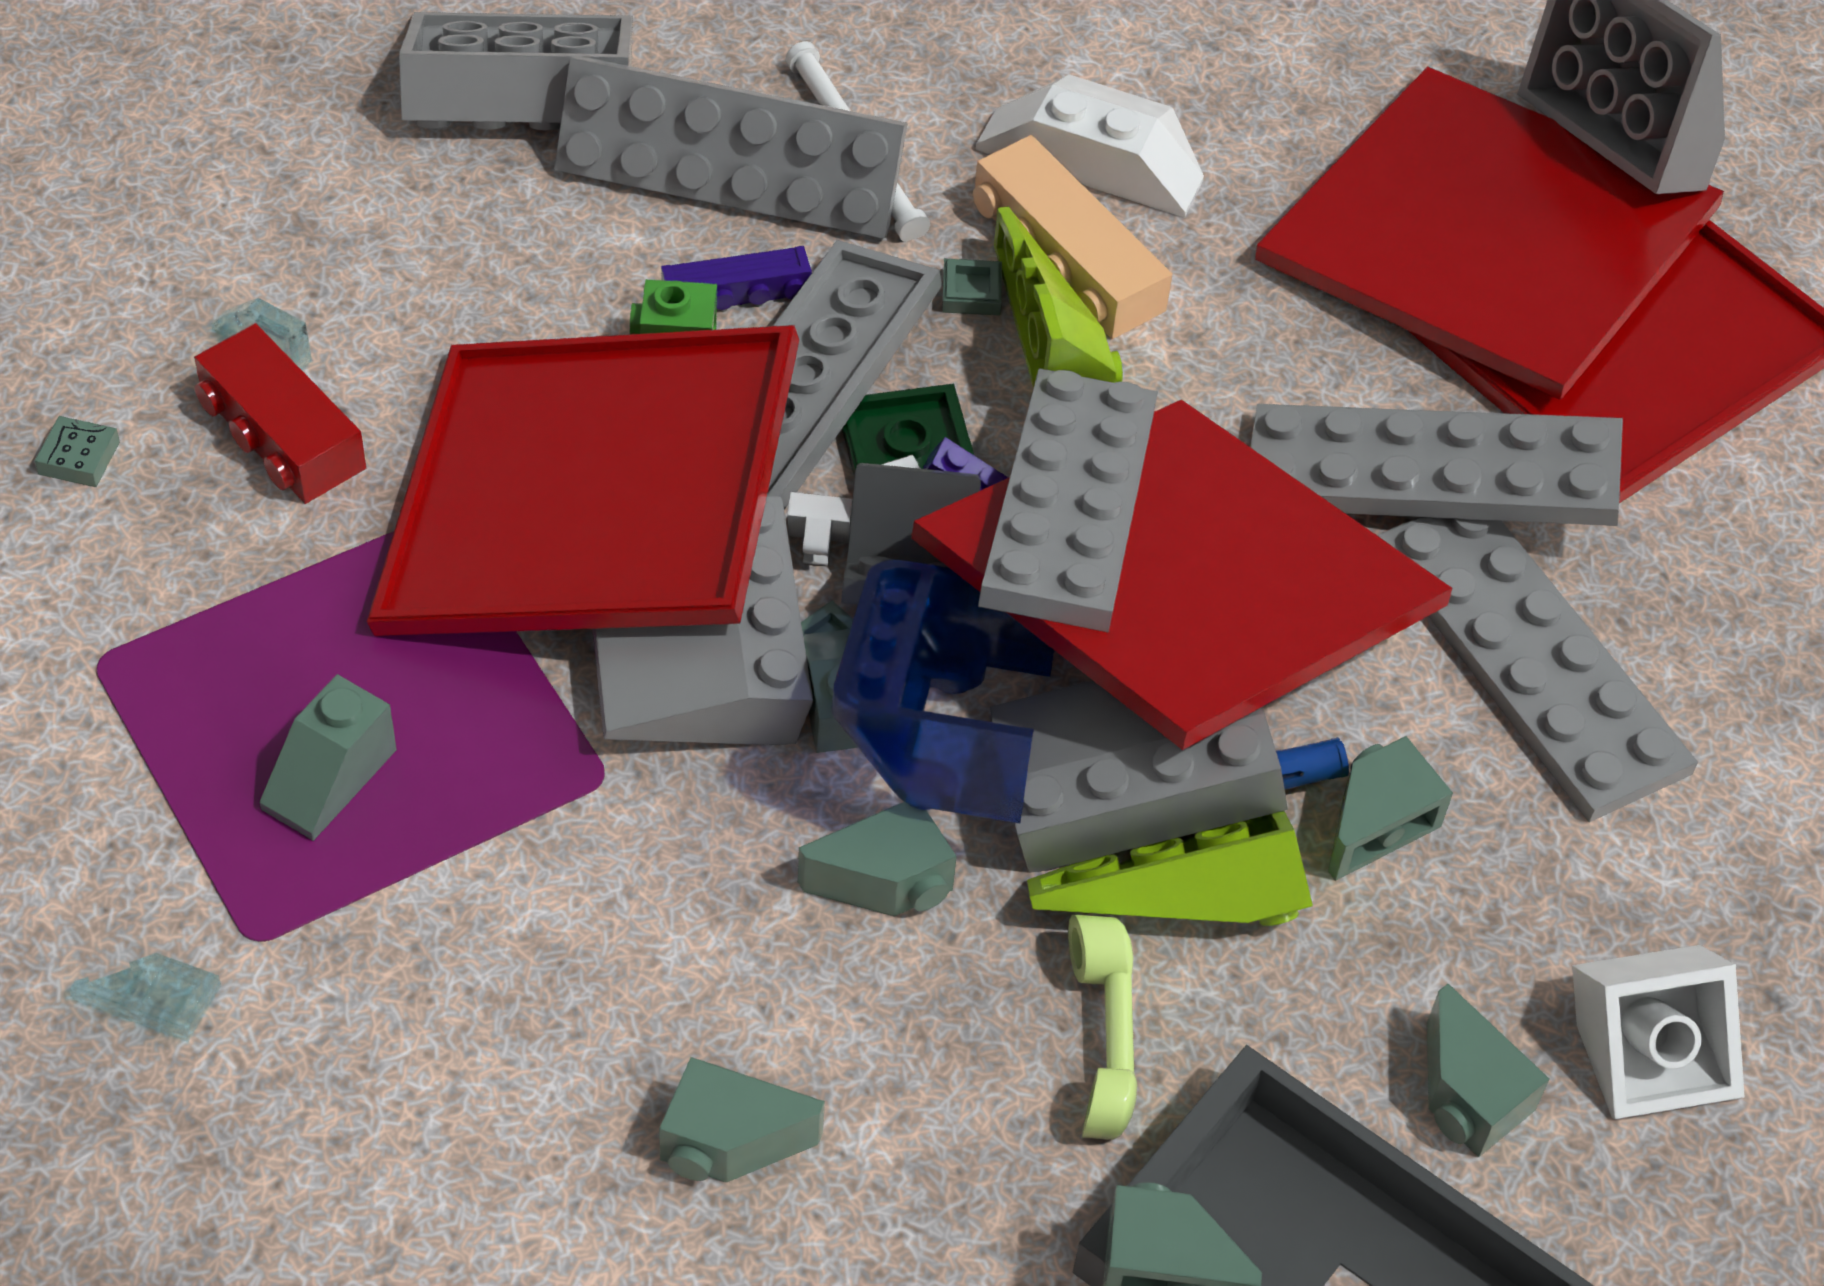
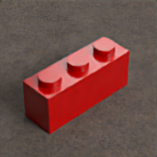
M257 323L194 356L199 383L195 384L194 389L200 404L210 416L214 417L220 414L229 423V429L234 440L244 452L250 453L254 450L263 459L270 479L280 490L290 488L304 504H307L367 469L360 429Z

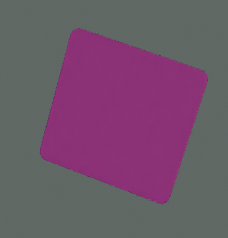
M394 531L106 652L97 664V674L238 930L250 940L265 942L276 939L581 798L599 788L604 780L605 768L602 761L517 631L373 635L367 624V619ZM338 674L390 704L397 750L318 837L312 841L261 810L259 802L294 719Z

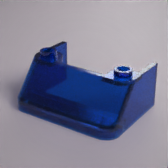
M888 560L875 564L867 573L834 682L831 708L834 718L895 795L910 806L921 810L935 809L1020 824L1034 729L927 712L924 709L930 688L939 689L948 694L964 693L982 684L987 667L1050 677L1054 649L1006 612L979 607L980 592L950 568L903 560Z

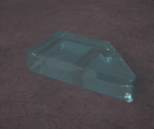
M260 298L225 310L211 323L212 330L226 338L257 323L301 370L312 361L306 323Z
M155 953L129 962L130 968L94 981L90 982L88 977L74 981L69 989L74 1001L189 1042L219 991L221 982L219 975Z

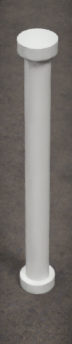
M808 41L799 42L792 46L786 54L785 61L793 73H800L819 104L850 111L819 64L820 54L815 46ZM897 182L892 216L896 221V233L902 241L907 242L924 236L930 228V220L924 211L914 208Z

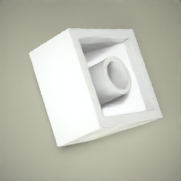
M1701 945L1572 965L1577 1028L1613 1119L1745 1097L1736 964Z

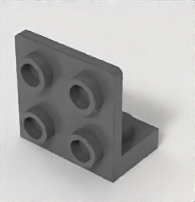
M859 463L855 470L848 558L843 578L841 603L968 615L971 585L911 539L914 520L980 491V476L970 473Z

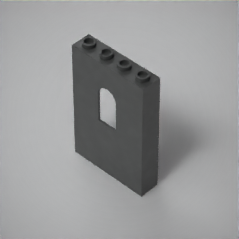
M1247 1044L1127 1185L1131 1187L1138 1183H1156L1169 1188L1172 1192L1191 1194L1262 1272L1261 1286H1324L1340 1265L1370 1286H1594ZM1112 1204L1078 1245L1073 1274L1090 1286H1103L1108 1223Z

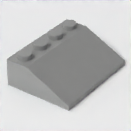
M1547 0L1517 95L1549 118L1554 119L1567 131L1655 194L1707 190L1725 141L1721 34L1668 0Z
M414 12L399 52L402 120L416 121L418 127L427 129L447 127L450 125V121H472L473 127L487 130L503 128L506 126V122H529V127L536 130L559 129L570 57L578 55L632 66L633 16Z
M767 496L740 624L592 629L604 739L756 745L796 744L813 702L783 500L779 496Z
M1094 681L990 706L1006 789L1018 839L1029 873L1047 871L1288 810L1282 770L1263 707L1182 750Z

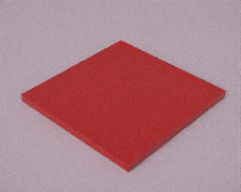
M1427 66L1257 244L1255 260L1561 400L1721 206L1724 191L1708 185L1705 191L1655 194L1567 131L1554 119Z
M1711 220L1704 225L1561 400L1409 331L1503 413L1623 418L1619 504L1824 369V308Z
M795 325L451 345L368 615L367 624L373 635L740 624L799 345V337Z
M1181 399L1154 411L1109 632L1009 612L1006 613L1176 746L1184 750L1448 606L1453 588ZM1010 477L914 520L911 539L979 592H981Z

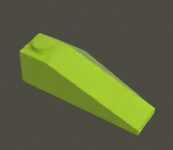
M998 207L994 249L998 261H1002V277L1033 389L1039 368L1050 371L1068 370L1079 374L1081 377L1112 383L1122 382L1123 370L1118 351L1110 352L1103 327L1010 207Z
M1285 811L1201 831L1195 837L1184 841L1180 838H1174L1134 848L1130 852L1132 859L1120 863L1116 855L1110 854L1074 863L1027 879L1032 908L1035 910L1249 923L1259 920V923L1263 926H1273L1294 920L1299 916L1298 910L1313 907L1295 830Z

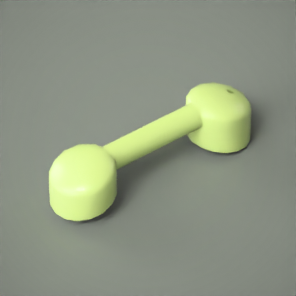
M1072 914L1068 926V943L1074 975L1080 983L1105 985L1107 1068H1097L1088 1101L1082 1138L1114 1140L1120 1137L1127 1128L1137 1099L1133 1043L1132 971L1134 957L1132 944L1124 924L1117 918Z

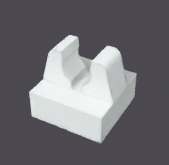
M790 493L788 535L804 538V564L828 566L831 541L849 543L853 499Z

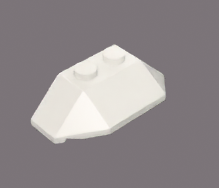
M1070 74L997 108L976 143V150L992 154L1025 137L1033 135L1082 185L1185 218L1204 178L1173 107Z

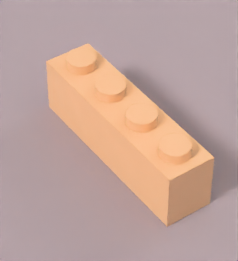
M1033 135L1025 137L977 161L973 199L981 215L988 219L993 218L996 221L997 208L1009 206L1111 339L1166 312L1173 274Z

